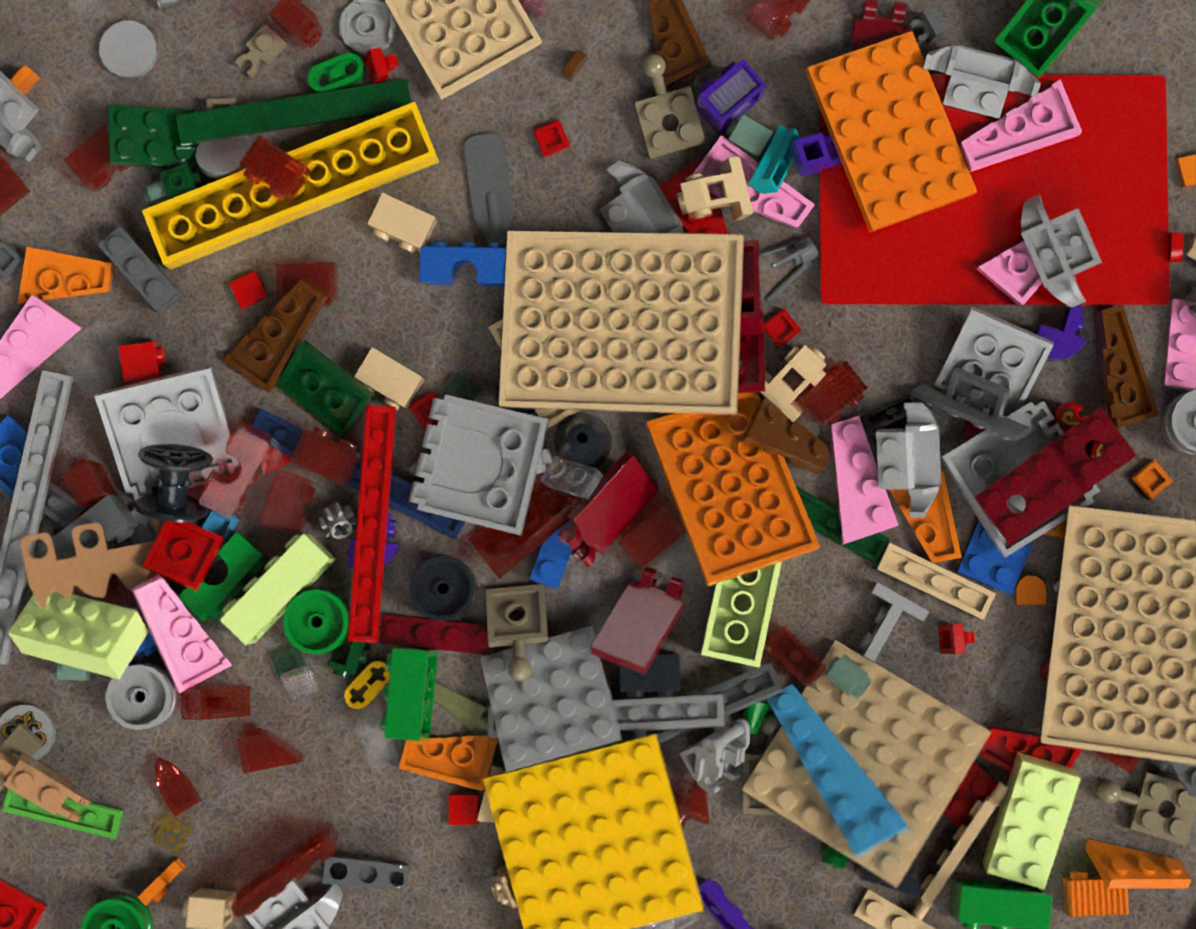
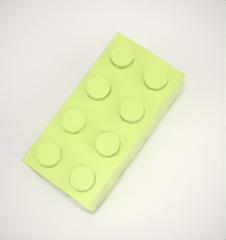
M296 534L285 545L287 551L280 557L275 556L266 564L264 569L267 572L258 579L256 577L253 578L244 587L245 595L238 600L233 599L222 610L225 615L220 621L245 645L256 643L285 613L292 599L306 591L336 560L313 535L303 534L299 536Z
M782 562L714 584L700 649L701 655L760 667Z
M54 590L50 597L47 598V605L44 611L33 594L8 631V634L21 653L120 679L149 631L135 610L73 594L70 599H67Z
M1017 752L1007 782V786L1010 789L1001 801L982 862L988 874L1045 890L1081 779L1074 768Z

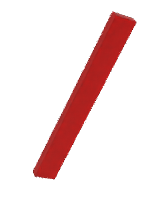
M366 405L348 641L378 643L396 421V407Z

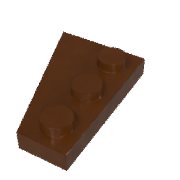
M649 0L655 54L661 56L665 61L666 68L662 76L666 87L711 66L712 63L683 1Z
M766 397L758 403L741 440L742 443L749 446L754 443L763 447V452L770 455L774 453L786 457L789 463L815 474L824 470L832 451L830 447L798 422H792L782 413L779 407Z

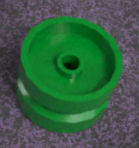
M325 589L304 591L294 597L285 610L283 619L285 635L294 647L304 653L317 655L334 651L348 639L350 606L343 597L334 591ZM319 616L322 619V625L315 627L313 621Z
M114 894L95 904L85 914L81 929H116L118 927L120 929H154V918L150 908L147 905L145 906L137 897L131 894Z

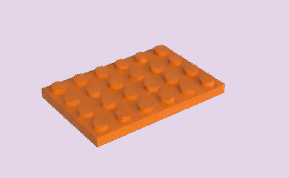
M912 31L809 66L805 70L869 233L977 193L928 69L923 68L925 61Z
M758 392L738 393L737 415L673 413L646 422V429L707 586L818 550L820 547L784 456L777 453L770 455L763 452V447L752 443L749 446L741 442L755 409L761 401Z

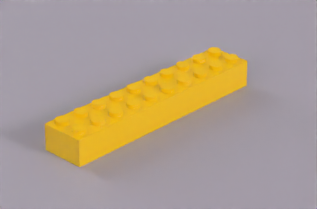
M412 102L144 209L142 212L163 265L172 270L437 164L439 160L415 102Z

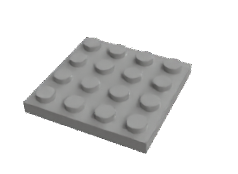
M593 626L550 637L548 642L526 644L525 659L531 663L532 673L525 681H516L509 675L508 667L513 660V648L480 657L507 772L623 741L603 660L601 657L591 654V645L597 637Z

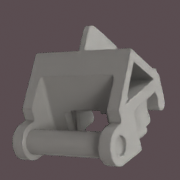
M739 718L733 724L712 732L679 753L693 779L697 781V785L707 793L713 795L720 790V787L714 784L711 779L715 781L723 775L727 779L734 781L740 777V773L734 770L731 765L736 767L744 762L745 751L750 744V726L746 720Z

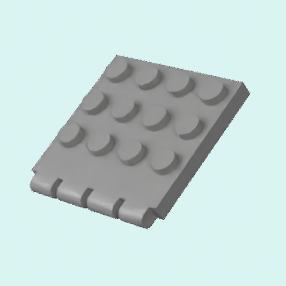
M211 365L95 394L94 397L126 494L132 493L135 501L144 495L155 493L154 487H158V484H155V478L159 476V469L146 465L138 456L140 449L150 445H185L202 449L211 454L213 462L209 467L200 471L190 472L189 479L192 480V486H188L189 488L212 483L211 473H215L217 481L238 477L236 467H239L241 462Z
M445 395L444 400L433 398L429 418L439 420L438 426L427 424L422 447L432 449L431 455L420 452L415 476L425 479L424 483L413 481L409 502L417 503V510L522 535L549 419Z
M1031 401L1006 416L1029 427L1028 432L1017 441L1005 440L999 437L998 433L985 429L940 457L1002 558L1009 556L1065 521L1068 516L1069 506L1087 507L1095 501L1092 496L1100 492L1097 485H1094L1084 495L1011 545L1007 543L974 498L1064 433L1058 423L1050 428L1046 425L1054 419V416L1044 401L1035 406ZM1014 495L1009 499V507L1013 511L1020 512L1025 509L1026 503L1023 497Z

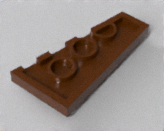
M307 279L300 280L276 304V307L258 323L256 328L249 335H246L238 343L239 345L222 360L266 392L273 391L329 295Z
M1123 305L1094 313L1109 418L1117 428H1121L1158 416L1159 413Z

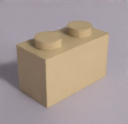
M382 193L367 224L373 230V236L388 242L390 237L400 242L399 248L414 254L415 250L421 252V246L426 247L437 220L426 212Z
M373 347L354 376L373 393L377 391L385 396L382 402L396 407V410L400 406L407 409L424 382L423 377Z
M205 888L197 890L189 897V900H185L182 916L187 919L186 927L198 929L226 928L233 920L236 892Z

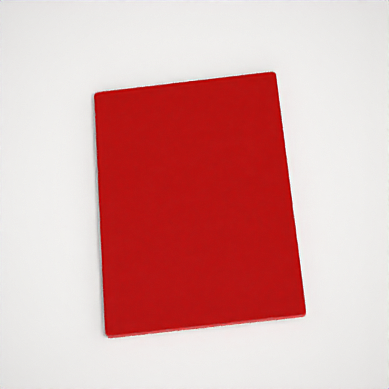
M930 74L942 103L950 75ZM1033 75L1041 83L1038 93L1047 90L1052 84L1061 79L1082 130L1079 136L972 171L970 175L977 189V193L870 233L843 165L823 169L819 173L821 303L824 305H1018L982 275L977 268L1024 241L1021 234V217L1024 202L1040 194L1045 211L1051 220L1079 208L1102 263L1075 274L1076 282L1086 302L1080 305L1164 306L1170 301L1165 77L1162 75H1042L1038 78ZM1008 90L999 119L1014 108L1017 109L1028 102L1032 96ZM942 104L959 147L962 141L990 123L999 120L998 118ZM819 108V133L826 137L830 133ZM1042 283L1024 305L1066 304L1053 296Z

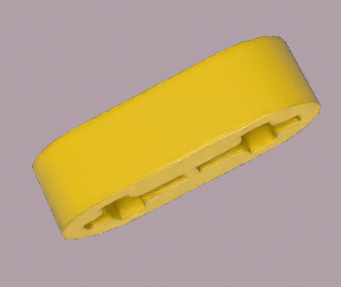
M384 661L372 662L347 687L344 698L348 706L353 709L364 708L385 687V684L389 683L390 671H387L386 663ZM383 667L385 669L383 673L385 680L378 679L371 685L368 681L374 675L371 671L372 668L379 669ZM366 685L368 689L363 694L365 701L363 703L361 701L354 703L351 700L354 696L351 692L352 689L358 691Z

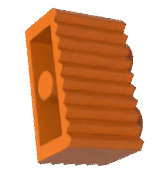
M1086 871L1070 872V877H1062L1064 913L1069 917L1129 914L1127 888H1107L1101 876H1088Z

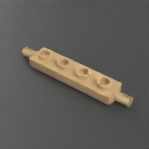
M998 782L994 791L984 802L978 800L969 813L973 819L967 827L963 824L960 826L952 838L957 843L951 852L947 849L944 850L936 862L941 867L935 876L929 873L920 888L924 890V893L920 898L921 901L912 912V916L919 921H922L929 909L934 906L933 901L996 806L1001 805L1000 802L1010 789L1002 782Z

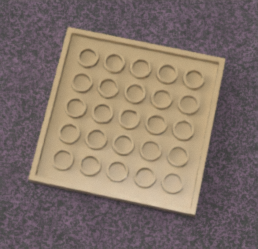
M835 640L801 695L904 819L909 828L856 857L782 726L742 791L897 888L991 732ZM846 655L868 673L867 677L872 680L868 689L858 699L853 695L848 696L827 679L829 672L826 668L836 656L841 658Z

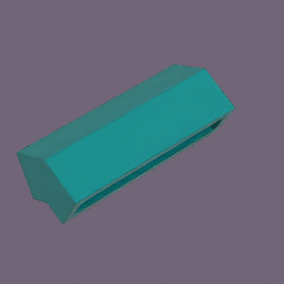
M781 125L778 126L747 184L749 187L761 194L779 191L794 161L790 145L795 140L801 139L795 128L786 129Z

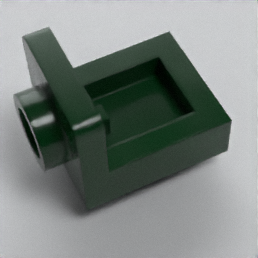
M187 163L160 173V178L169 199L204 186L199 171H193Z
M353 641L346 663L329 660L327 666L334 668L333 674L350 678L351 674L359 673L361 663H367L371 647L367 646V642Z

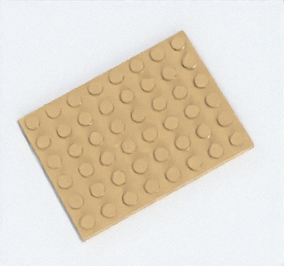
M507 231L499 407L737 415L744 236L728 234Z
M1069 506L1041 743L1196 765V521Z

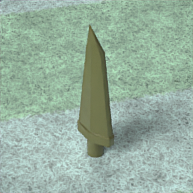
M435 682L434 700L463 723L470 731H473L476 725L488 731V717L483 715L487 706Z

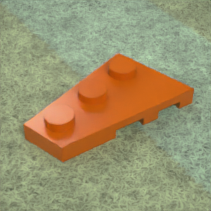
M26 247L17 304L27 303L33 294L42 301L110 292L115 264L45 249Z
M943 471L941 472V485L937 496L924 518L909 517L911 495H908V489H889L932 563L962 558Z
M488 735L428 738L420 742L406 740L398 769L484 792L485 785L483 779L489 775L498 738H490Z
M1087 839L1085 844V850L1107 888H1188L1192 880L1179 859Z

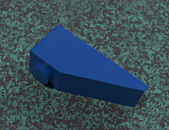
M563 497L560 498L530 576L531 580L555 589L559 588L572 549L567 543L563 544L557 535L571 522L567 515L578 505L577 502Z

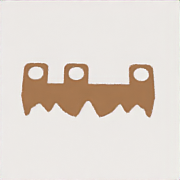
M153 519L156 536H158L161 530L160 520ZM90 523L76 526L72 530L77 557L56 560L52 538L48 533L25 536L20 541L28 583L43 611L47 605V598L50 597L52 591L56 590L67 599H70L74 585L88 595L104 598L112 573L117 575L125 587L132 592L131 588L145 582L150 572L143 569L142 565L155 542L150 541L107 550L102 526L99 523ZM91 529L98 534L99 541L95 547L85 548L80 544L79 536L82 531ZM36 539L44 541L48 548L47 554L40 559H35L28 553L29 543Z

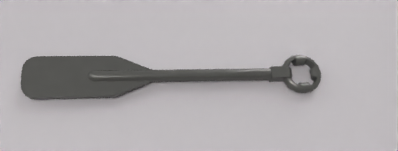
M493 133L475 135L470 137L464 145L473 217L488 243L506 245L507 231H510L514 210L504 142L499 135ZM498 287L503 319L505 287ZM505 408L520 413H526L531 410L525 408Z

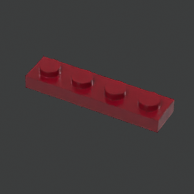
M387 614L382 616L379 644L482 655L497 653V647H489L487 625Z

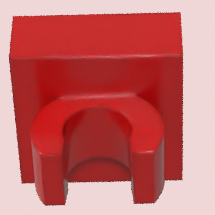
M381 47L370 49L363 59L371 84L384 83L389 76V72L395 71V67L399 66L396 54L384 57Z
M963 624L938 625L941 654L966 653L965 644L975 643L974 631H964Z

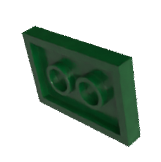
M108 104L106 106L108 165L175 168L187 163L192 169H195L197 167L195 157L196 144L181 145L176 115L194 113L195 110Z
M306 340L298 346L276 384L277 387L343 438L350 434L366 409V405L369 404L374 396L372 391Z

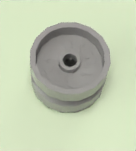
M1196 390L1174 397L1165 406L1161 416V432L1165 441L1175 451L1185 455H1196Z
M153 663L127 666L120 679H111L105 695L107 709L112 718L123 727L133 730L148 729L168 720L176 710L180 697L167 669ZM144 692L145 700L141 701L139 695Z

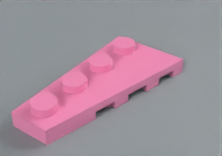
M1060 79L1042 93L1039 92L1037 97L1030 98L1025 104L1017 109L1014 108L998 121L990 123L962 141L960 148L968 168L972 172L1079 136L1082 130Z
M721 135L692 175L702 174L703 178L720 175L719 165L728 158L740 156L746 184H748L758 162ZM784 181L778 192L761 194L747 185L753 212L793 229H797L815 205ZM722 184L707 186L710 194L719 198H725Z
M34 294L31 295L0 340V399L83 328Z
M856 416L832 424L830 426V435L836 473L835 484L838 493V514L841 522L842 545L897 527L898 522L886 489H879L878 467L860 417Z
M157 575L131 588L175 689L179 693L232 666L162 577Z

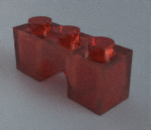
M239 420L226 443L225 453L236 458L241 466L237 472L230 475H224L212 470L199 493L198 504L228 518H231L234 510L239 512L246 500V496L243 494L247 486L253 487L260 474V471L257 470L261 461L267 462L272 453L273 446L270 445L271 435Z

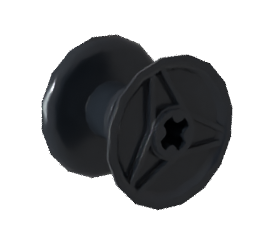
M157 444L140 449L138 456L141 461L152 468L159 469V476L155 478V484H158V492L138 498L133 506L136 512L145 517L168 522H188L207 516L209 512L207 506L201 500L188 495V486H192V480L189 479L190 472L200 471L209 467L213 462L211 454L202 449L178 444Z

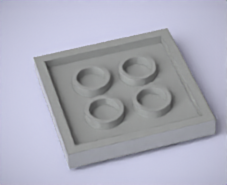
M972 306L934 386L947 392L952 371L958 367L1010 389L1003 416L1006 417L1023 406L1054 346V342Z

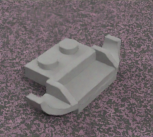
M962 45L945 46L929 52L923 67L924 69L936 70L950 75L942 104L998 119L1000 118L1008 90L1037 97L1041 85L1027 68L1015 59Z
M0 71V144L6 149L7 153L16 157H23L28 162H31L41 150V145L26 126L39 109Z
M617 161L607 168L609 174L613 175L622 186L619 188L622 194L600 209L614 233L684 234L681 220L652 176L622 161Z
M1040 194L1025 200L1021 217V234L1044 287L1053 296L1072 308L1086 302L1076 282L1075 274L1102 263L1079 208L1051 220L1045 211Z
M904 403L907 412L906 429H878L876 431L879 489H908V495H911L909 517L924 518L936 498L941 485L939 426H937L932 413L923 403Z
M292 876L245 911V917L255 929H329V925L339 909L343 892L338 885L329 884L328 888L320 896L314 895L310 898Z

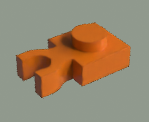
M178 858L137 898L145 906L153 900L156 903L160 902L170 892L167 886L187 865Z

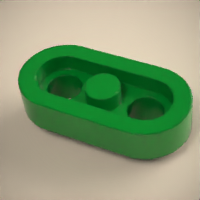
M345 53L315 65L309 71L308 82L316 93L343 89L359 82L363 78L365 66L358 55ZM349 65L356 67L355 72L352 74L345 72L346 67ZM327 76L329 78L328 83L320 85V77Z

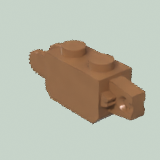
M0 752V779L4 781L3 786L53 815L59 813L71 821L77 822L79 820L80 814L75 809L65 805L64 801L69 797L80 805L88 806L91 799L73 788V783L68 778L27 754L21 753L18 756L13 753L10 758Z

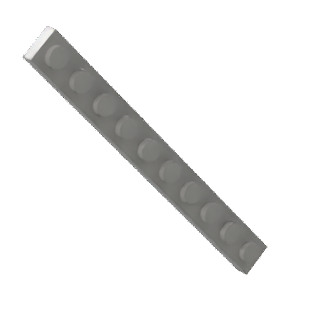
M42 370L0 551V664L3 665L9 662L13 640L9 636L8 631L20 614L28 579L20 541L25 536L38 534L74 379L72 376ZM36 540L31 541L28 545V553L31 557H33Z

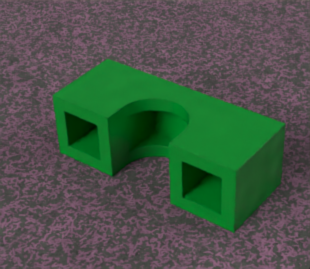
M236 532L217 553L228 566L226 579L221 584L213 585L204 578L198 592L186 587L178 596L179 600L203 622L209 621L211 618L214 621L218 619L225 608L223 604L230 597L235 599L246 586L243 582L251 574L255 577L266 565L263 560L267 555L242 532Z

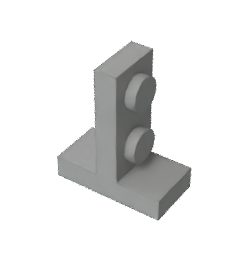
M878 582L873 583L869 593L889 605L887 608L883 606L880 608L874 619V622L877 623L875 630L872 634L867 632L860 644V648L863 649L861 655L873 662L876 660L902 612L921 622H924L929 613L928 610Z

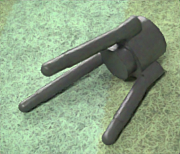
M805 237L802 240L796 238L788 243L760 251V257L788 250L787 255L771 263L772 268L790 260L795 265L801 264L765 298L766 302H770L804 270L813 266L812 260L818 257V251L809 237Z

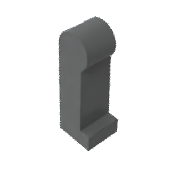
M327 852L322 884L406 888L410 865L402 862L345 856Z

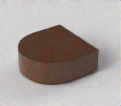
M576 50L562 70L563 77L572 82L587 61L588 55L581 50Z

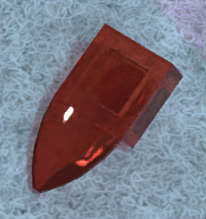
M162 758L156 759V784L174 817L202 801L188 775L185 776L173 763Z

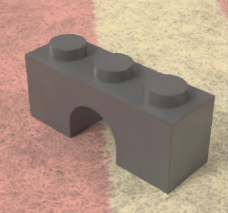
M120 225L98 244L102 251L157 312L163 314L184 296L167 275L152 262L130 233Z

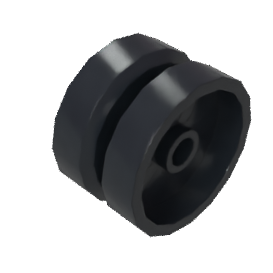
M449 556L432 557L421 563L413 573L410 583L411 599L417 610L427 618L437 621L453 620L467 613L474 604L478 591L476 577L471 568L463 561ZM441 583H446L449 587L446 594L439 593L438 591Z

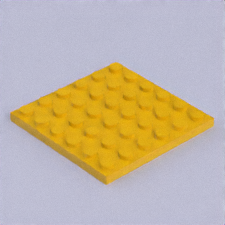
M656 733L519 770L492 775L483 779L523 929H631L704 910Z

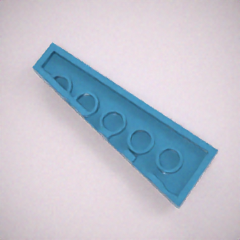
M793 684L784 688V692L767 699L856 857L909 828L904 819Z

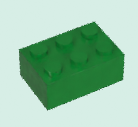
M1027 0L994 42L1035 76L1040 78L1100 7L1102 2L1100 0Z
M403 646L392 648V653H388L386 669L390 671V680L384 687V701H388L387 713H383L381 718V730L385 731L384 738L420 742L431 737L438 650Z
M952 877L949 913L957 922L962 923V927L980 929V925L992 926V929H1050L1052 894L1048 891L1030 885Z

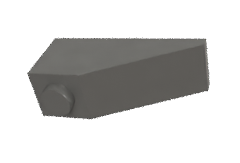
M108 494L52 537L55 553L75 550L72 530L76 526L99 523L103 528L106 544L126 540L133 534L132 530L139 524L121 497ZM86 529L81 532L79 541L85 548L97 545L99 537L94 530ZM46 543L40 547L42 552H47L48 550Z

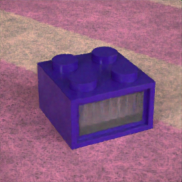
M744 58L737 64L734 61L729 63L721 71L722 76L716 82L709 80L698 91L700 95L697 97L696 109L717 135L763 97L766 84Z

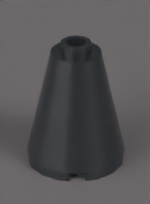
M581 413L566 418L559 425L554 436V449L557 457L565 466L576 471L586 472L596 469L606 461L612 447V438L608 427L601 419L591 414ZM586 434L588 440L586 443L580 444L576 440L577 436Z

